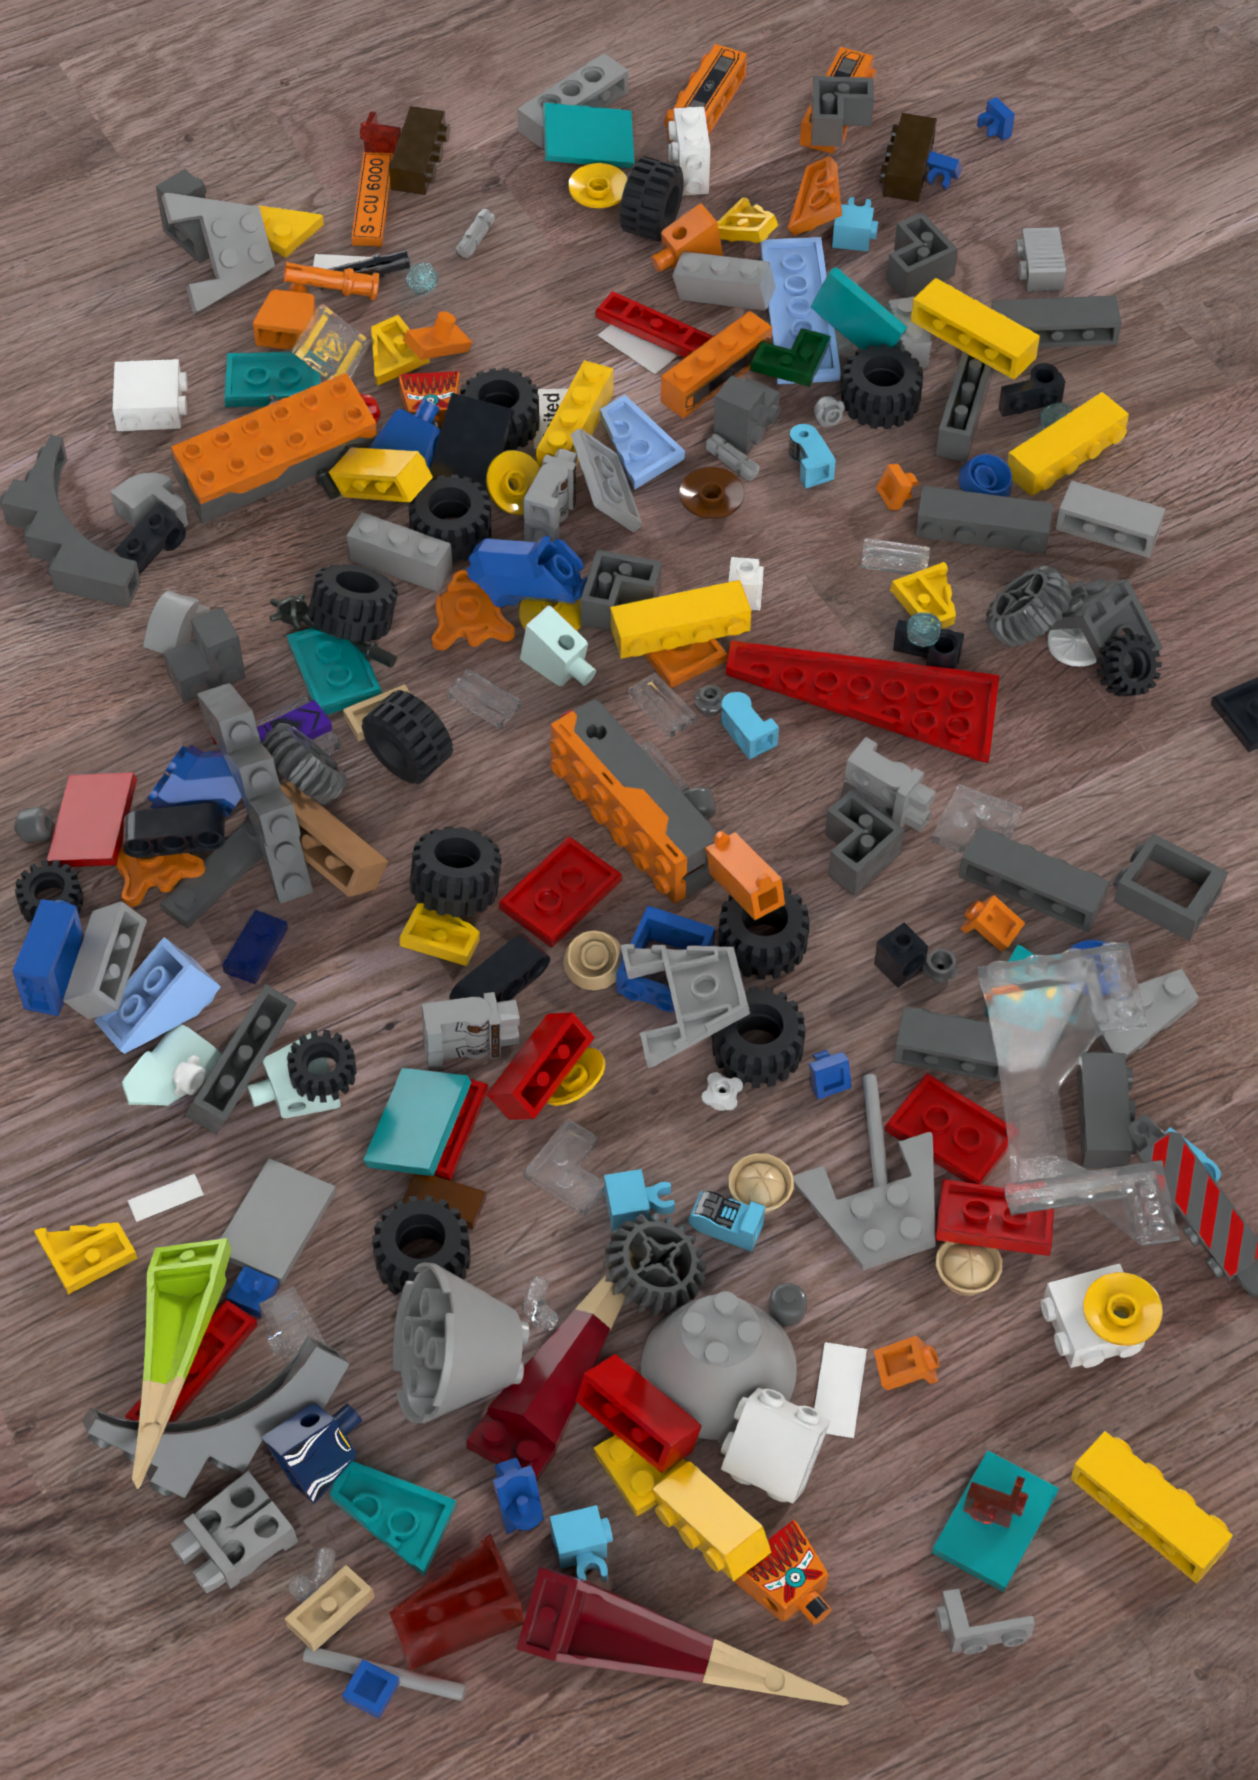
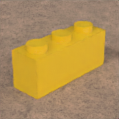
M351 447L329 471L337 488L345 498L411 502L433 478L425 459L420 455L419 451Z
M692 1462L686 1463L652 1489L658 1504L655 1507V1512L662 1523L668 1528L673 1525L690 1549L698 1548L703 1553L708 1565L715 1572L718 1573L722 1570L732 1581H735L771 1553L763 1526Z

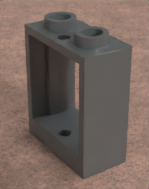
M1152 833L1145 845L1139 843L1130 859V862H1132L1128 869L1123 867L1119 871L1113 884L1117 888L1114 902L1190 941L1221 895L1228 872ZM1150 860L1202 886L1187 909L1135 883Z

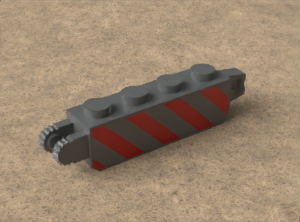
M1146 1114L1136 1119L1127 1126V1130L1139 1151L1137 1158L1141 1163L1136 1165L1139 1173L1149 1185L1155 1181L1163 1192L1158 1197L1171 1216L1178 1213L1185 1222L1186 1226L1181 1228L1183 1233L1194 1247L1201 1244L1209 1257L1204 1261L1216 1278L1219 1279L1224 1276L1228 1282L1235 1278L1243 1290L1247 1291L1246 1294H1249L1250 1297H1258V1265L1256 1264L1258 1262V1238L1180 1133L1169 1131L1165 1134Z

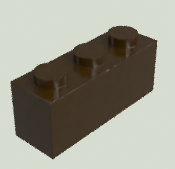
M410 106L389 166L391 190L426 195L429 184H434L437 172L436 163H441L443 142H448L450 136V124H446L445 111Z
M902 113L899 125L893 124L890 139L893 145L888 144L885 155V163H888V165H882L879 183L884 184V197L919 202L928 168L927 160L935 141L937 118Z

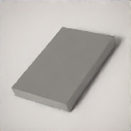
M578 428L570 435L594 507L633 533L642 527V521L619 455L584 430Z
M269 1158L221 1239L228 1238L232 1249L228 1262L242 1268L246 1266L277 1279L279 1284L283 1285L334 1198L336 1186Z

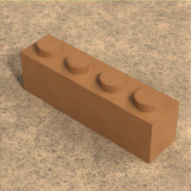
M291 782L280 784L282 791L293 803L301 833L299 839L305 861L348 897L376 890L389 861L317 801H314L311 797L306 796L301 790L297 789Z

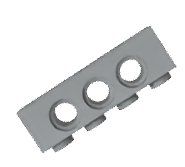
M603 53L519 107L518 131L538 147L544 149L542 114L544 103L606 108L628 94V70Z

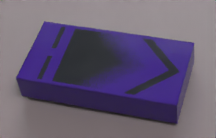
M316 700L257 727L261 743L265 739V735L279 723H286L295 727L312 740L332 731V723Z

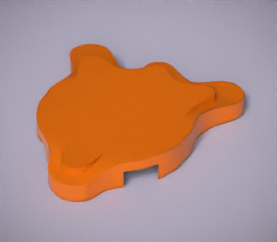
M466 570L456 572L453 575L452 581L447 585V591L441 597L437 596L435 608L436 620L439 626L431 638L434 649L446 650L459 637L466 638L468 644L473 647L479 646L489 638L505 642L515 637V627L503 617L501 607L493 604L489 595L469 578Z
M123 847L120 849L116 865L120 877L125 881L121 899L129 907L139 905L150 887L157 886L161 892H169L181 878H197L206 871L204 861L189 853L134 858L125 854Z

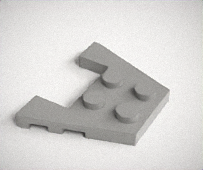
M164 193L161 198L168 224L194 219L200 220L214 271V280L192 283L186 287L193 314L203 311L208 306L220 301L230 293L242 288L275 267L259 207L174 193Z
M634 944L620 945L628 979L666 971L678 1022L675 1025L640 1033L648 1068L658 1065L750 1014L734 947L687 946V950L666 949L665 945H652L651 949L635 948Z
M931 1132L899 1142V1149L910 1177L839 1200L835 1197L824 1166L793 1176L795 1189L803 1194L811 1204L814 1212L819 1217H822L833 1231V1235L862 1270L935 1247L933 1136Z

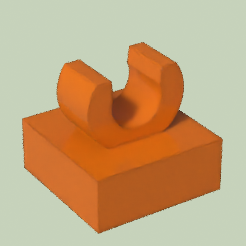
M888 464L876 489L890 511L901 510L905 500L913 496L911 493L912 487L918 486L919 482L913 473L905 474L899 464Z

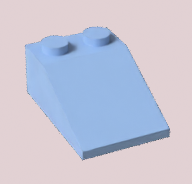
M163 937L128 979L119 1010L99 1016L94 1022L114 1045L126 1054L197 1016L204 1007L213 1001L216 992L221 986L192 957Z

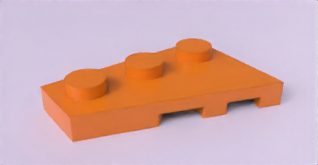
M831 156L806 166L787 227L794 236L805 231L810 232L817 226L842 216L838 167Z

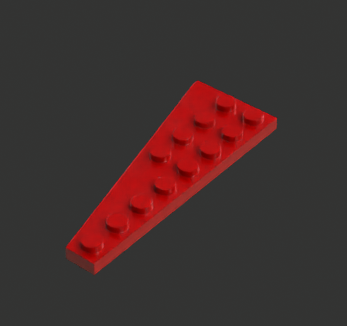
M731 640L726 665L727 676L980 762L989 763L1000 675Z

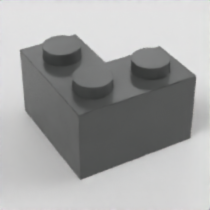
M813 76L811 145L841 146L843 125L871 126L874 103V78Z
M184 169L156 185L163 231L196 261L202 263L210 257L200 220L194 219L168 224L161 198L164 193L206 198L207 190L203 181L199 177L195 178Z
M920 212L897 223L894 252L889 254L886 281L902 298L911 297L921 292L935 278L943 282L955 275L958 249L923 212Z
M731 375L715 395L714 434L726 440L725 444L729 442L747 455L754 444H760L769 425H774L778 421L782 410L779 406L780 392L750 378H746L743 381Z
M597 549L581 597V625L611 631L610 607L659 597L662 581V562Z
M222 607L191 619L195 641L163 653L167 674L183 703L198 698L197 693L228 683L232 685L238 680L246 678L239 635Z
M850 790L827 811L825 835L838 844L830 852L828 876L855 896L901 854L904 829L854 791Z

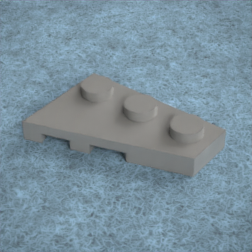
M1180 969L1085 1003L1083 1012L1106 1052L1126 1053L1127 1058L1137 1049L1141 1050L1145 1047L1150 1039L1163 1028L1167 1029L1196 1006L1199 997L1184 971Z

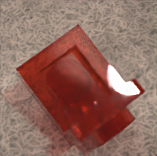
M370 111L366 122L363 121L360 126V139L364 140L365 152L392 153L394 155L401 134V127L378 124L377 112Z
M1017 1476L1011 1496L971 1482L963 1511L969 1513L978 1522L984 1524L996 1523L1009 1528L1013 1515L1022 1516L1029 1494L1022 1492L1025 1478Z

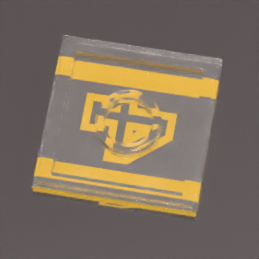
M322 303L296 341L291 352L327 380L346 372L351 378L372 342Z

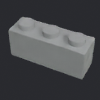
M682 252L672 274L679 299L684 301L766 311L776 288L770 262Z
M1071 480L1059 508L1056 530L1150 558L1161 531L1165 508Z
M363 512L347 534L349 559L351 562L439 592L453 569L451 543Z
M122 901L92 911L63 999L64 1003L87 1019L119 1010L147 922L144 917Z

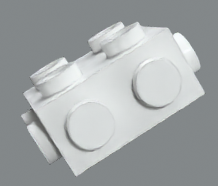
M704 107L674 108V121L668 122L669 140H673L671 144H668L669 163L674 162L675 165L682 168L684 179L683 195L709 194L710 143Z
M179 359L115 362L113 414L117 431L181 428V415H187L186 396H182V392L188 390L186 372L180 371Z
M1120 1264L1047 1283L1044 1297L1040 1300L1042 1314L1047 1322H1052L1056 1332L1054 1334V1341L1060 1356H1066L1070 1368L1081 1365L1085 1368L1094 1367L1102 1363L1106 1358L1117 1355L1122 1358L1130 1357L1137 1354L1144 1347L1145 1341L1131 1346L1109 1343L1098 1337L1091 1330L1084 1317L1083 1301L1089 1286L1103 1275L1123 1272ZM1122 1311L1114 1312V1315L1119 1318H1128Z
M757 1388L749 1398L743 1396L736 1408L734 1419L739 1422L735 1432L730 1431L722 1445L720 1453L725 1455L721 1470L729 1473L735 1481L741 1484H752L765 1490L768 1496L780 1502L788 1501L793 1504L806 1487L831 1421L821 1417L820 1412L814 1408L797 1406L786 1401L785 1397L775 1390Z

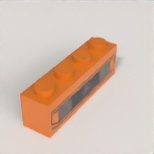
M714 44L709 54H704L698 71L691 74L685 91L681 90L674 108L704 107L708 136L746 77L747 53ZM674 108L667 111L664 120V126L667 127V140H669L668 122L674 121Z
M840 47L826 76L874 78L875 81L874 55ZM810 104L801 122L800 145L834 154L837 146L811 145ZM843 125L842 144L847 135L848 125Z
M748 311L661 375V403L684 419L716 395L731 375L738 378L750 369L751 361L760 342L772 343V326L753 312Z

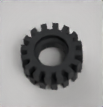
M1130 634L1115 636L1113 639H1108L1104 642L1106 646L1101 647L1099 650L1103 657H1097L1096 663L1101 664L1102 669H1096L1097 675L1104 676L1100 683L1102 686L1108 685L1107 692L1115 693L1114 696L1118 697L1137 696L1150 692L1149 689L1156 686L1153 679L1160 678L1161 673L1156 672V668H1162V662H1156L1155 658L1160 656L1159 650L1152 651V648L1155 646L1153 641H1147L1148 637L1144 635ZM1127 653L1130 654L1134 663V671L1131 678L1126 675L1124 670V659Z
M47 860L41 861L42 867L37 868L34 863L30 865L31 873L24 870L21 873L22 880L17 879L15 895L21 914L24 915V919L28 923L31 920L33 921L40 904L36 896L47 888L62 889L63 893L52 901H66L71 905H75L78 914L80 913V905H83L81 885L75 870L71 871L70 866L66 863L62 868L60 861L56 860L53 861L52 866H49Z
M317 1030L310 1031V1039H307L305 1034L299 1037L300 1045L294 1042L291 1046L292 1053L288 1052L287 1066L293 1089L297 1088V1094L301 1097L307 1093L308 1101L314 1102L315 1097L319 1096L320 1103H326V1096L331 1095L333 1101L339 1099V1090L346 1094L350 1091L349 1084L354 1085L355 1074H357L353 1048L351 1049L350 1042L347 1039L342 1041V1035L337 1032L331 1038L330 1030H323V1036H318ZM318 1058H330L336 1062L335 1069L324 1075L312 1074L307 1068L310 1062Z

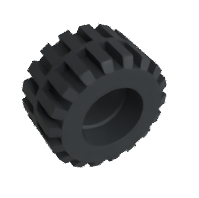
M646 156L639 159L628 176L622 194L620 223L623 231L655 241L662 240L661 232L675 221L682 200L684 179L680 166Z
M880 344V347L870 345L867 346V350L859 349L855 352V356L851 355L844 367L841 401H843L845 407L844 410L849 411L848 416L852 419H858L859 424L863 426L868 424L874 429L878 427L891 429L892 425L899 427L904 425V420L909 422L913 419L914 414H917L919 410L923 385V369L919 367L920 362L917 358H911L912 354L907 350L902 352L900 347L893 346L891 348L887 347V344Z
M492 368L486 373L483 371L476 373V378L470 377L466 381V385L462 386L460 395L515 410L504 451H517L519 446L524 448L528 445V440H533L536 437V431H539L540 427L539 394L536 385L532 384V380L528 376L522 377L521 372H510L508 368H502V370Z
M452 474L451 477L446 478L444 475L437 476V480L433 481L431 479L408 505L410 529L451 543L452 563H457V559L469 560V556L476 545L485 538L489 539L492 536L491 501L489 500V495L486 490L482 491V485L478 482L472 483L471 478L464 477L461 479L458 475ZM449 517L458 518V519H454V520H444V518H449Z
M350 564L330 565V567L322 568L315 575L308 617L313 622V625L336 638L362 642L378 640L386 636L391 629L398 589L395 588L396 585L393 581L388 580V577L375 570Z
M397 690L392 692L362 719L363 735L373 754L390 772L408 783L421 784L453 754L452 740L441 719L425 702L407 691Z
M452 826L444 827L443 830H431L430 834L422 835L420 841L416 842L413 848L410 875L411 894L415 895L414 899L418 903L424 904L425 909L429 911L435 910L437 914L442 916L449 914L452 917H460V915L468 917L474 915L476 911L483 912L487 910V905L491 906L498 895L502 862L499 847L497 844H492L490 837L482 836L481 832L477 830H467L466 827L452 828Z
M783 887L785 905L757 920H754L730 894L728 901L724 900L719 918L718 944L719 947H734L738 967L743 970L744 976L750 978L751 974L758 975V979L765 980L766 975H772V978L775 979L781 977V971L788 974L794 970V964L799 965L802 962L803 954H806L810 917H808L807 905H802V898L798 893L791 895V888ZM758 924H767L777 928L780 932L771 936H759L750 932L748 928Z
M757 986L749 987V992H746L745 995L750 1014L713 1034L712 1053L713 1056H716V1065L719 1069L724 1068V1075L729 1079L735 1076L742 1081L743 1086L745 1082L752 1083V1088H760V1083H766L767 1087L775 1086L776 1079L784 1082L789 1078V1072L795 1073L798 1069L799 1061H802L806 1025H804L803 1013L798 1012V1004L794 1000L787 1002V995L780 991L777 995L773 993V988L765 987V991H758ZM751 1030H763L771 1033L777 1039L767 1044H753L744 1040L741 1035Z
M416 1195L409 1197L408 1203L403 1204L401 1200L393 1203V1211L386 1209L381 1214L382 1222H376L374 1227L375 1235H372L376 1270L379 1272V1278L383 1285L388 1283L390 1292L394 1295L399 1291L402 1292L406 1281H414L419 1273L414 1272V1268L423 1262L435 1263L461 1279H465L466 1269H469L471 1262L470 1241L466 1221L461 1219L460 1212L456 1207L449 1210V1202L443 1199L436 1203L433 1196L425 1195L424 1200H417ZM417 1239H431L442 1245V1248L435 1255L424 1259L411 1258L401 1252L408 1243Z

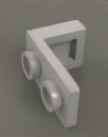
M959 1588L943 1591L940 1605L935 1607L938 1629L940 1632L946 1631L951 1653L963 1651L964 1654L968 1655L976 1654L986 1650L989 1645L1003 1643L1006 1647L1017 1646L1025 1643L1028 1640L1027 1638L1032 1636L1035 1627L1033 1616L969 1627Z

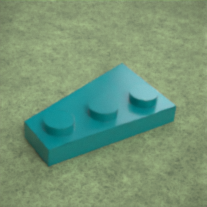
M354 1461L335 1480L329 1493L331 1501L424 1578L457 1507L456 1500Z

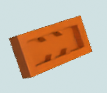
M445 311L438 313L434 326L406 330L403 341L420 360L469 352L472 341L455 324L456 318L454 315Z

